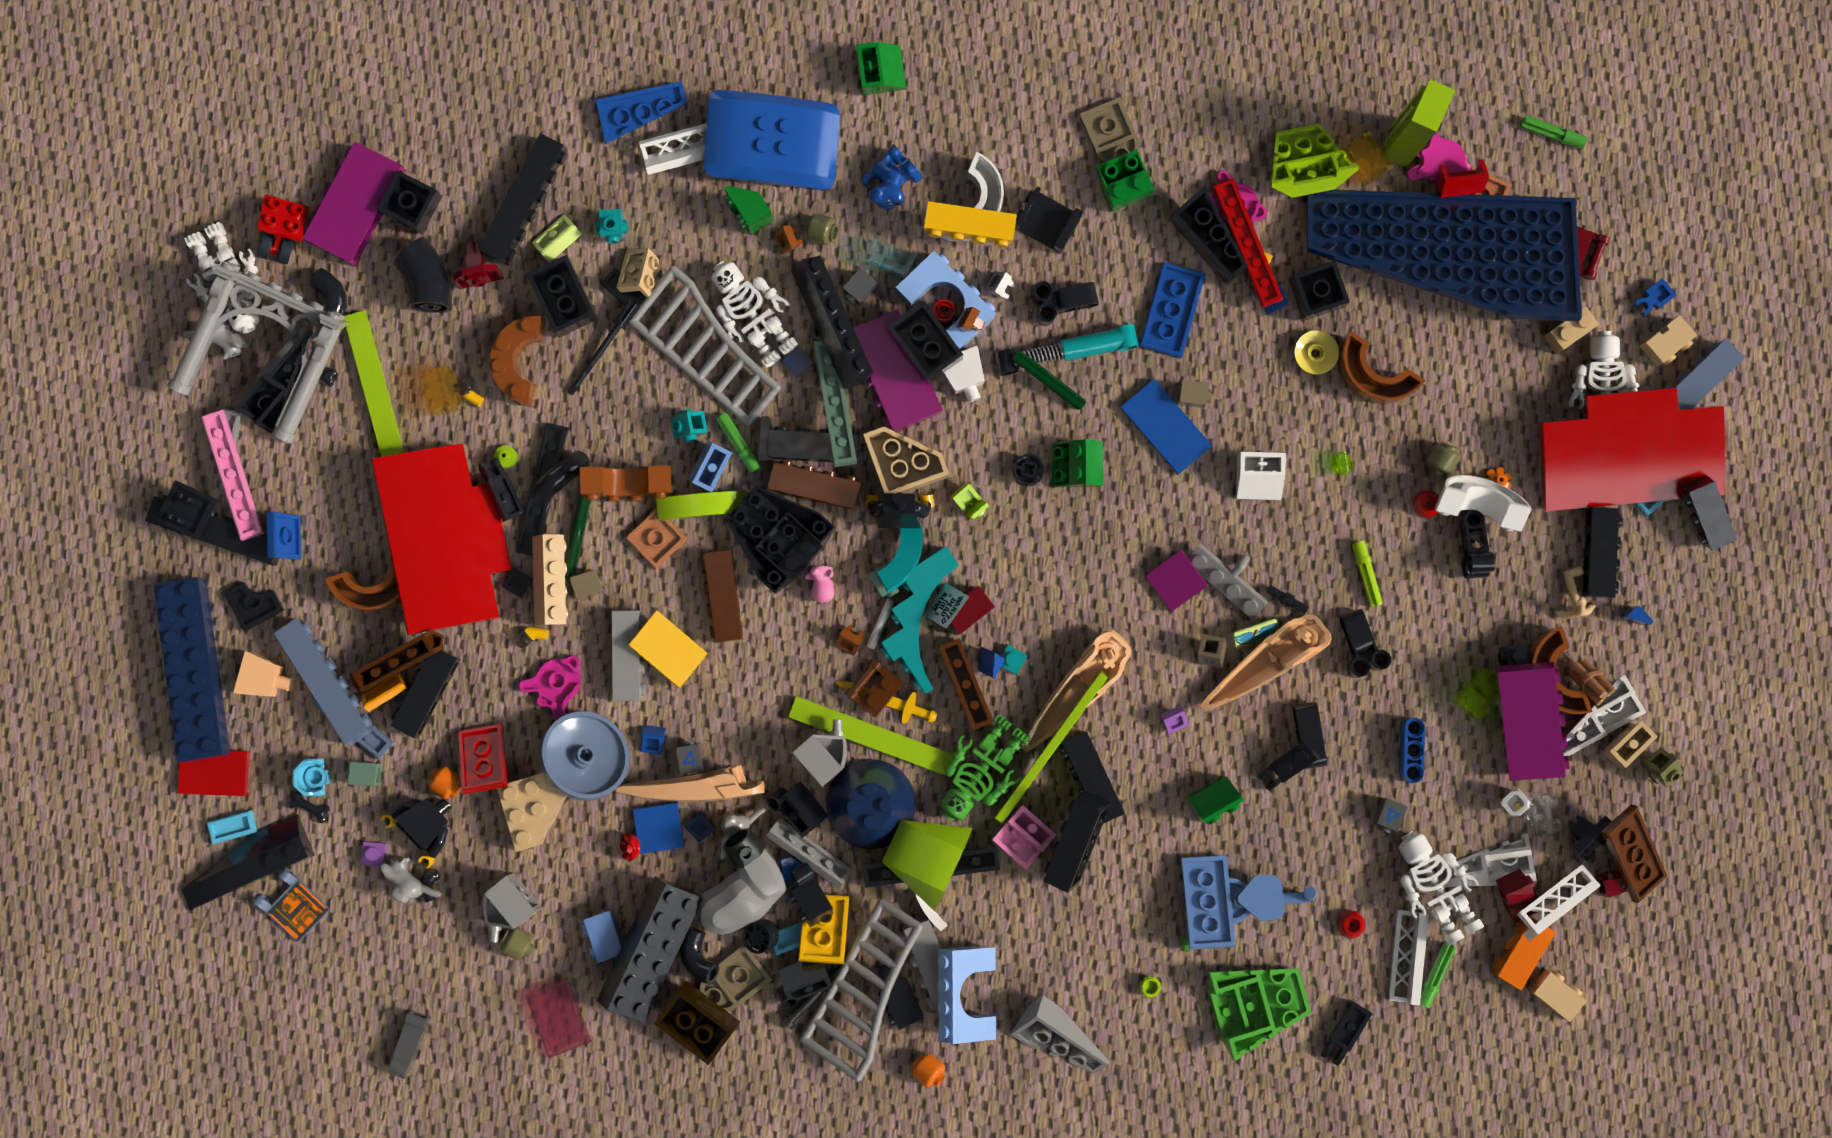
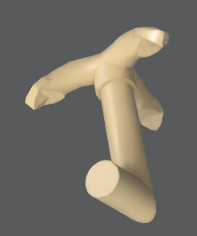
M1579 566L1562 572L1571 600L1572 611L1554 610L1553 613L1565 619L1588 616L1596 605L1592 603L1586 606L1587 600L1583 596L1579 598L1574 577L1585 574L1583 567Z

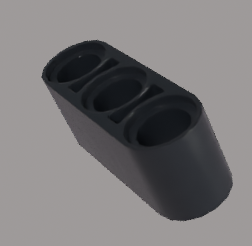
M1309 702L1293 705L1292 709L1298 744L1306 739L1320 757L1305 769L1327 766L1317 703Z

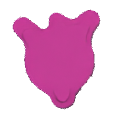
M1436 132L1416 155L1420 158V163L1409 168L1406 175L1409 180L1427 178L1436 183L1435 179L1440 165L1445 164L1447 173L1470 171L1471 165L1467 162L1465 152L1458 143L1444 139Z
M1225 170L1219 171L1216 176L1218 184L1232 179ZM1235 182L1251 222L1262 221L1267 215V210L1258 200L1255 194L1256 191L1248 185ZM1212 191L1209 193V196L1215 203L1223 222L1227 225L1216 196Z
M571 655L563 659L549 660L539 668L534 677L522 680L519 683V689L525 693L538 692L537 705L549 707L553 717L559 719L566 715L568 702L579 691L581 685L580 659L577 656Z

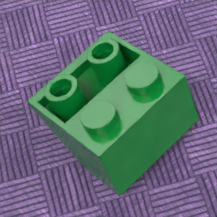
M882 42L856 45L863 95L906 90L901 48L899 45Z
M1137 149L1096 166L1102 192L1111 212L1150 197L1154 192V187Z
M732 186L724 188L726 204L732 213H738L736 217L744 231L749 230L752 235L774 221L771 210L759 192Z
M1082 439L1052 443V487L1104 486L1103 441Z
M1227 776L1221 777L1185 798L1197 820L1209 825L1220 820V814L1224 812L1232 813L1241 807L1239 803L1244 801Z

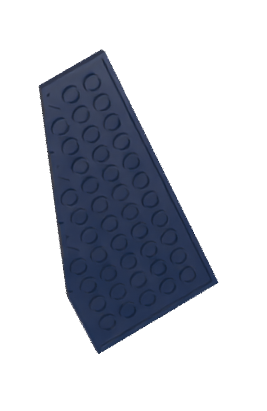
M1329 190L1307 195V252L1510 319L1580 321L1582 318L1575 198L1473 194L1440 198L1439 193Z

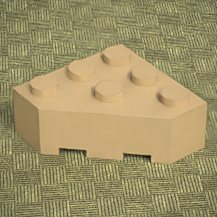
M886 427L863 434L884 494L897 492L904 494L949 477L942 453Z
M544 773L508 783V787L497 788L515 852L543 843L567 797L549 783Z

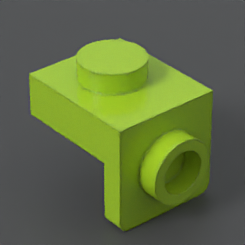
M965 482L950 496L971 520L981 517L989 506L968 482Z

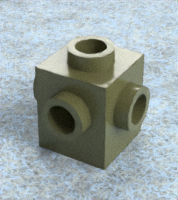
M1661 747L1644 762L1649 771V778L1654 783H1661L1666 788L1672 783L1677 782L1683 774L1680 766L1681 761L1673 753L1669 754Z

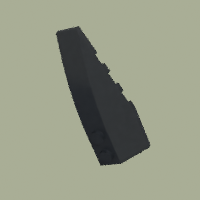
M297 814L256 832L184 887L182 893L189 910H193L315 856L299 815Z

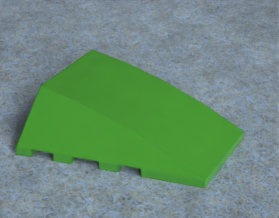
M1299 968L1208 972L1207 993L1219 1036L1233 1061L1240 1059L1248 1051L1254 1050L1259 1044L1273 1038L1281 1030L1290 1027L1311 1013Z

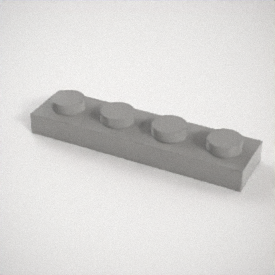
M781 818L777 820L766 835L801 862H807L812 870L839 889L852 872L851 868L808 837L801 838L795 829Z

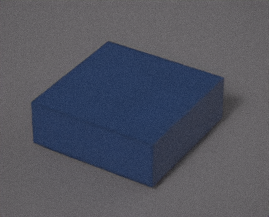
M799 346L782 360L796 378L813 365V362Z
M700 811L684 828L700 843L716 826Z

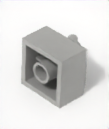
M833 719V729L830 731V735L813 734L793 752L822 787L845 768L847 743L843 736L844 732H841L842 720Z
M514 873L505 876L484 894L483 914L488 930H490L489 942H498L499 931L502 930V927L515 929L524 924L542 908Z

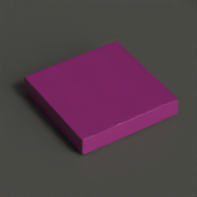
M1182 549L1146 575L1148 581L1171 612L1208 586Z

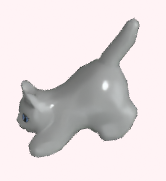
M229 320L220 326L212 343L222 347L224 360L240 355L242 353L241 347L248 348L250 346L242 336L230 331L231 324ZM186 331L183 333V336L191 337L194 331Z
M764 807L755 810L750 816L735 814L732 811H728L722 816L721 829L724 835L720 838L718 846L720 859H724L725 856L729 859L723 849L725 841L739 830L749 828L750 824L766 811Z
M409 857L392 858L388 865L385 863L381 864V870L385 877L394 883L391 894L397 902L411 903L423 893L432 897L441 896V892L423 885L408 872L407 864L410 861Z

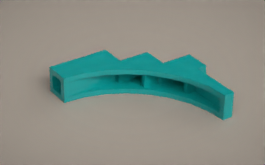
M947 546L915 566L909 578L902 584L907 593L912 592L913 595L891 609L894 613L891 615V618L897 627L902 625L903 628L881 642L884 647L880 650L887 660L892 658L893 662L902 657L904 661L900 664L907 674L911 672L915 677V680L912 682L919 693L924 691L927 694L933 690L920 658L919 630L922 615L935 588L949 573L959 566Z

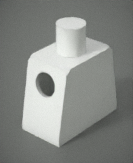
M977 346L961 351L964 354L963 360L943 373L954 394L964 392L968 403L981 398L977 386L984 384V375Z

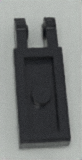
M497 458L490 460V465L494 474L497 475L496 477H493L485 462L479 464L478 470L481 477L485 480L487 489L502 521L505 522L524 514L525 511L500 461Z
M1305 739L1271 762L1269 767L1261 771L1257 777L1261 780L1266 778L1272 771L1275 772L1278 777L1270 781L1266 786V789L1270 791L1281 782L1284 783L1320 757Z
M1351 1001L1330 1035L1321 1056L1327 1058L1335 1044L1342 1048L1335 1055L1333 1064L1336 1066L1340 1065L1347 1052L1351 1051L1373 1013Z

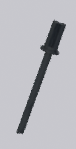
M629 299L616 319L611 320L615 323V326L568 390L569 394L573 395L619 330L621 328L625 331L627 330L626 326L640 306Z

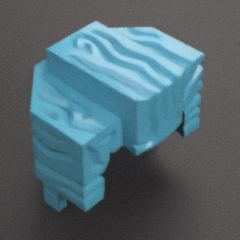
M324 758L304 759L293 770V786L304 796L325 795V784L330 783L331 777L330 770L324 769Z

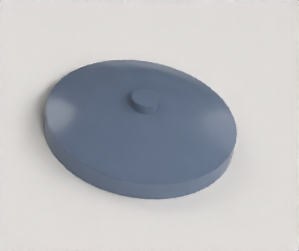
M585 711L569 713L555 721L542 739L539 754L543 773L549 783L561 794L580 801L601 799L613 792L624 780L630 758L627 742L617 726L599 714Z

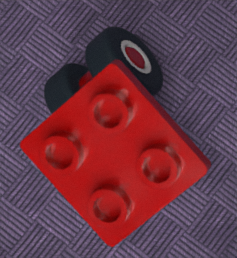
M264 195L257 230L262 231L257 256L267 259L269 253L278 255V263L288 264L293 240L302 241L309 207Z

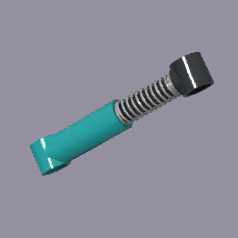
M1127 324L1115 327L1112 330L1063 339L1057 345L1053 344L1052 346L1050 344L1049 347L1046 345L1045 348L1042 346L1041 348L1038 347V349L1034 348V350L1030 349V351L1027 349L1026 352L1024 350L1022 352L1035 362L1041 364V362L1045 363L1044 361L1048 363V360L1052 362L1053 359L1056 361V359L1060 360L1062 358L1064 361H1070L1113 351H1125L1137 348L1139 345L1134 324ZM1006 349L994 353L998 376L1014 374L1020 371L1019 368H1022L1012 360L1016 352L1015 349Z

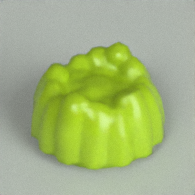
M1154 976L1144 977L1139 984L1140 991L1147 998H1154V996L1160 993L1161 982Z

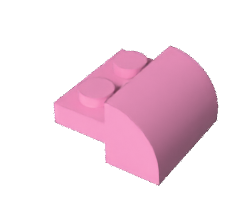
M1022 805L1007 820L991 841L1022 869L1027 870L1038 855L1055 838L1056 834Z

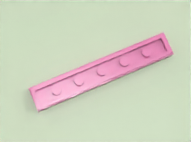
M222 409L201 416L240 540L244 541L264 534L225 411Z

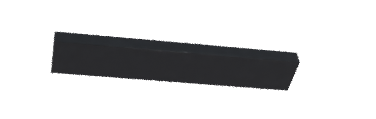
M546 423L515 551L517 553L533 556L532 536L544 534L552 498L546 499L541 496L536 490L535 483L562 460L569 431L568 427Z

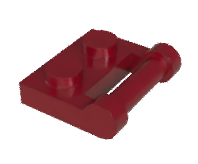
M1577 226L1580 276L1589 280H1595L1597 276L1596 269L1604 247L1608 245L1610 238ZM1592 241L1596 243L1588 268L1585 269L1581 266Z

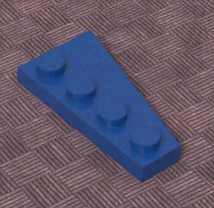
M680 81L596 99L605 143L608 144L686 105L687 100L683 82Z

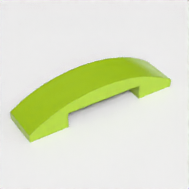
M727 491L678 495L656 499L658 521L729 515L746 494L745 491Z

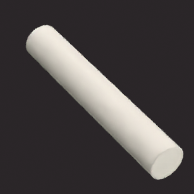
M886 599L866 647L875 649L891 609L894 606V601Z

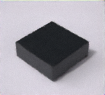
M512 568L502 587L523 598L533 578Z

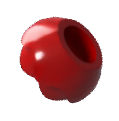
M1424 490L1417 494L1413 500L1415 512L1425 518H1432L1439 512L1436 511V504L1439 499L1438 494L1430 490Z
M626 833V835L621 836L620 849L623 852L622 858L630 862L640 854V843L635 835Z
M1347 910L1337 920V928L1345 938H1357L1365 930V920L1359 912Z

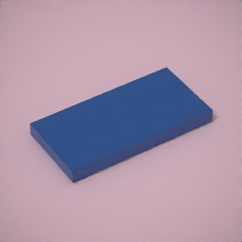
M1166 262L1162 263L1139 347L1182 359L1205 273Z
M1155 379L1120 408L1177 475L1212 447L1211 443Z

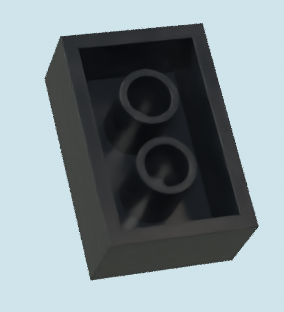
M567 254L526 273L558 338L598 320V316Z
M922 301L887 326L888 333L926 385L963 360L964 354L925 301Z

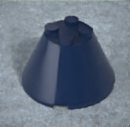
M868 759L852 763L838 773L828 790L826 809L831 826L844 841L862 849H880L890 845L901 820L913 821L916 800L913 787L901 770L888 762Z

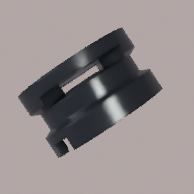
M1034 454L1020 456L1013 466L1015 480L1020 485L1026 487L1038 484L1045 471L1042 460Z
M760 919L748 924L742 934L745 947L754 954H761L776 946L779 939L777 927L768 919Z

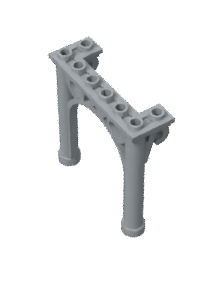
M223 261L222 264L214 263L212 266L214 268L213 273L218 276L211 286L208 301L173 378H170L167 387L178 393L189 395L217 330L224 322L234 316L251 313L270 317L284 325L293 336L299 331L297 327L298 321L306 318L312 321L316 327L315 332L308 340L317 338L310 356L307 345L305 347L306 351L302 355L300 373L272 432V435L276 438L293 443L296 437L295 431L340 332L344 327L348 326L349 322L344 320L345 316L338 312L324 311V306L317 302L311 301L309 304L303 301V296L293 291L288 294L282 291V286L270 281L267 284L260 281L261 276L249 271L248 274L239 271L241 267L236 264ZM236 282L243 284L235 287ZM240 290H246L254 295L255 301L252 306L246 308L241 306L237 300V293ZM259 292L275 299V303L270 306L262 305V309L257 308L261 304ZM230 298L236 309L222 315ZM285 304L303 312V314L296 315L292 323L288 320L291 317L285 312Z

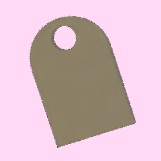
M1120 97L1079 114L1095 154L1101 163L1114 159L1117 151L1129 153L1136 149L1139 150L1138 137Z
M743 945L718 964L719 972L711 985L701 982L700 991L707 997L709 991H718L720 993V1000L715 1003L729 1012L737 1008L773 979L756 956Z

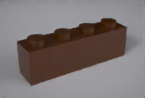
M780 460L779 463L774 462L768 484L769 491L856 510L861 489V483L857 482L858 478L845 475L843 479L835 477L836 473L823 470V473L814 472L815 468L802 465L800 469L792 467L793 463Z
M732 551L705 553L704 559L701 560L702 573L706 572L707 581L704 582L705 595H709L710 603L707 604L708 617H712L713 625L710 626L711 639H715L716 643L744 640Z
M960 638L939 646L972 730L993 723L994 721Z

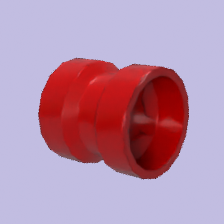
M942 299L935 303L933 314L942 325H947L954 319L955 307L951 301Z

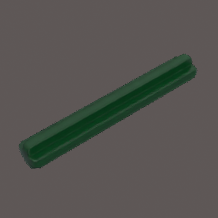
M1017 350L1014 353L1012 360L1077 410H1081L1084 407L1086 400L1021 350Z
M580 493L565 557L567 565L565 578L569 579L575 576L592 501L585 500V496H582Z

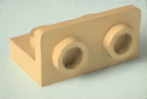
M649 248L626 250L617 284V289L620 292L641 291L645 297H650L657 269L659 268V259Z

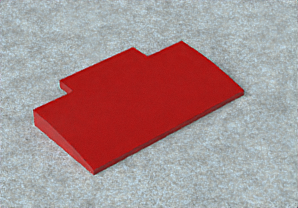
M1664 388L1584 396L1586 418L1538 422L1544 511L1682 499L1684 494L1682 486L1705 476H1709L1715 481L1720 495H1725L1726 450L1724 406L1679 409L1677 388Z
M463 443L371 459L407 635L499 618L490 574L508 572L512 568L501 517L487 486L472 487Z

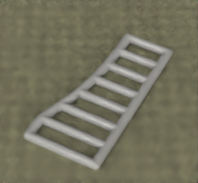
M671 266L651 290L650 297H646L639 305L640 308L629 322L636 331L747 426H751L781 389L780 384L763 371L730 338L709 309L694 282L676 266ZM672 278H677L684 284L683 287L648 329L639 321ZM690 292L696 302V306L667 342L664 343L656 336V333ZM702 312L709 324L681 358L672 348ZM715 331L723 342L698 372L688 363ZM730 349L738 359L714 386L705 377L726 351ZM745 365L754 374L731 401L722 391ZM761 380L770 389L747 415L738 406Z
M879 899L844 959V964L840 966L831 982L833 987L827 989L800 1037L802 1044L857 1082L862 1080L873 1061L888 998L912 946L923 929V925L887 900ZM883 909L912 928L906 940L877 921ZM872 929L901 948L895 960L866 941ZM861 949L891 968L886 981L855 961ZM850 968L882 989L878 1003L844 980ZM838 988L875 1012L872 1025H869L833 1000ZM828 1007L869 1035L867 1049L821 1019ZM816 1027L863 1058L857 1070L810 1038Z

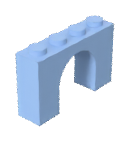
M935 251L896 286V292L911 307L930 289L937 286L951 287L963 299V313L969 307H974L980 311L978 318L986 322L983 329L996 315L994 312L995 307L988 300L984 302L978 296L980 292L972 284L968 286L963 281L964 276L957 269L952 270L947 265L949 263L947 258L941 253L937 254ZM962 315L946 330L960 350L981 332V330L976 331L974 329L963 332L956 328Z
M970 946L938 949L939 1042L958 1044L996 1039V1016L985 1014L967 1015L960 1002L961 987L969 975L975 972L996 970L995 947Z

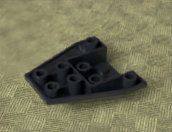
M754 486L725 518L758 579L775 594L792 583L822 551L836 529L819 512L758 486Z

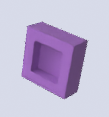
M1181 705L1160 714L1168 734L1189 726Z
M363 842L361 864L381 866V864L385 863L387 843Z

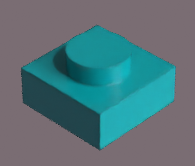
M1008 644L1001 656L1005 659L1001 667L1017 675L1027 655Z

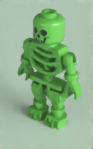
M997 714L993 719L996 724L994 727H990L987 737L984 736L978 744L986 753H982L977 748H974L972 751L983 759L980 765L966 762L958 770L961 761L965 759L964 754L973 743V739H971L970 744L962 748V738L965 737L964 735L958 741L959 746L956 752L953 751L952 753L953 758L945 772L948 777L955 776L953 783L958 788H951L940 802L941 807L944 809L942 814L951 821L955 818L958 820L965 819L974 806L972 798L977 801L984 798L985 804L991 806L1002 794L1008 792L1007 789L1011 785L1018 783L1021 778L1019 776L1016 781L1011 780L1008 782L1010 774L1014 772V770H1011L1006 775V778L1001 783L998 782L996 784L997 787L990 792L994 785L993 779L987 771L990 766L1003 773L1005 769L997 764L996 761L998 760L1004 766H1007L1013 759V753L1021 748L1019 746L1021 742L1026 744L1031 738L1025 732L1015 727L1011 733L1014 738L1007 742L1009 744L1007 748H1002L1000 751L996 749L995 745L997 743L994 741L997 737H1001L1003 729L1008 731L1012 725L1011 722L1000 714ZM991 751L997 755L994 760L988 757ZM966 767H974L976 768V771L974 773H971L969 771H964L963 769ZM967 775L971 778H969V780H966L964 778H960V776ZM983 775H985L988 778V788L986 787L985 783L981 780ZM978 783L981 785L983 793L976 787Z

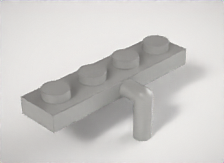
M1201 543L1189 555L1188 558L1201 576L1252 620L1268 604L1265 598L1238 576L1249 563V556L1243 555L1231 570Z

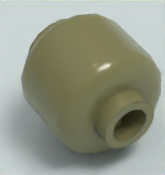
M815 214L806 221L804 230L807 232L809 241L829 245L837 239L839 226L834 218Z
M1445 442L1434 445L1427 458V464L1432 467L1430 471L1440 476H1443L1444 473L1451 474L1460 459V454L1457 452L1458 448Z
M518 927L515 929L506 928L498 942L501 945L500 951L515 960H520L523 956L528 957L534 947L531 943V934Z

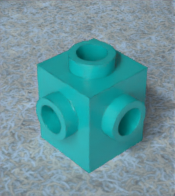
M599 209V221H596V234H600L601 239L608 244L619 243V240H625V233H628V220H624L622 209Z
M684 409L678 411L679 415L670 418L674 439L692 442L697 440V436L708 433L704 411Z

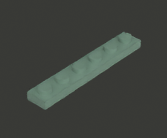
M815 341L814 349L834 466L840 467L857 464L845 390L823 342Z

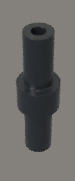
M1269 585L1266 593L1279 599L1280 603L1286 607L1291 606L1303 614H1306L1309 606L1295 599V596L1289 592L1284 593L1272 585Z

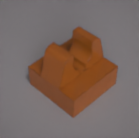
M786 225L774 234L781 255L790 253L803 243L802 239L796 240L794 234L799 231L798 228Z
M969 307L965 309L956 328L963 332L971 331V329L982 331L986 322L978 318L979 310Z
M849 625L843 628L835 646L854 656L863 640V632L860 631L858 635H855L851 632L853 626Z

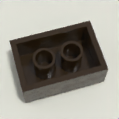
M685 981L654 1025L709 1065L737 1028L740 1021L689 982Z

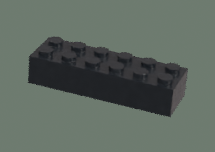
M655 876L597 998V1002L608 1011L645 1023L703 898L688 888Z

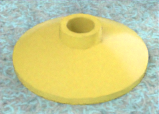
M1314 330L1307 332L1299 338L1295 345V360L1299 367L1307 373L1314 375L1324 374L1330 371L1338 361V344L1330 334L1324 331ZM1317 350L1319 352V357H1313L1311 354L1312 351Z

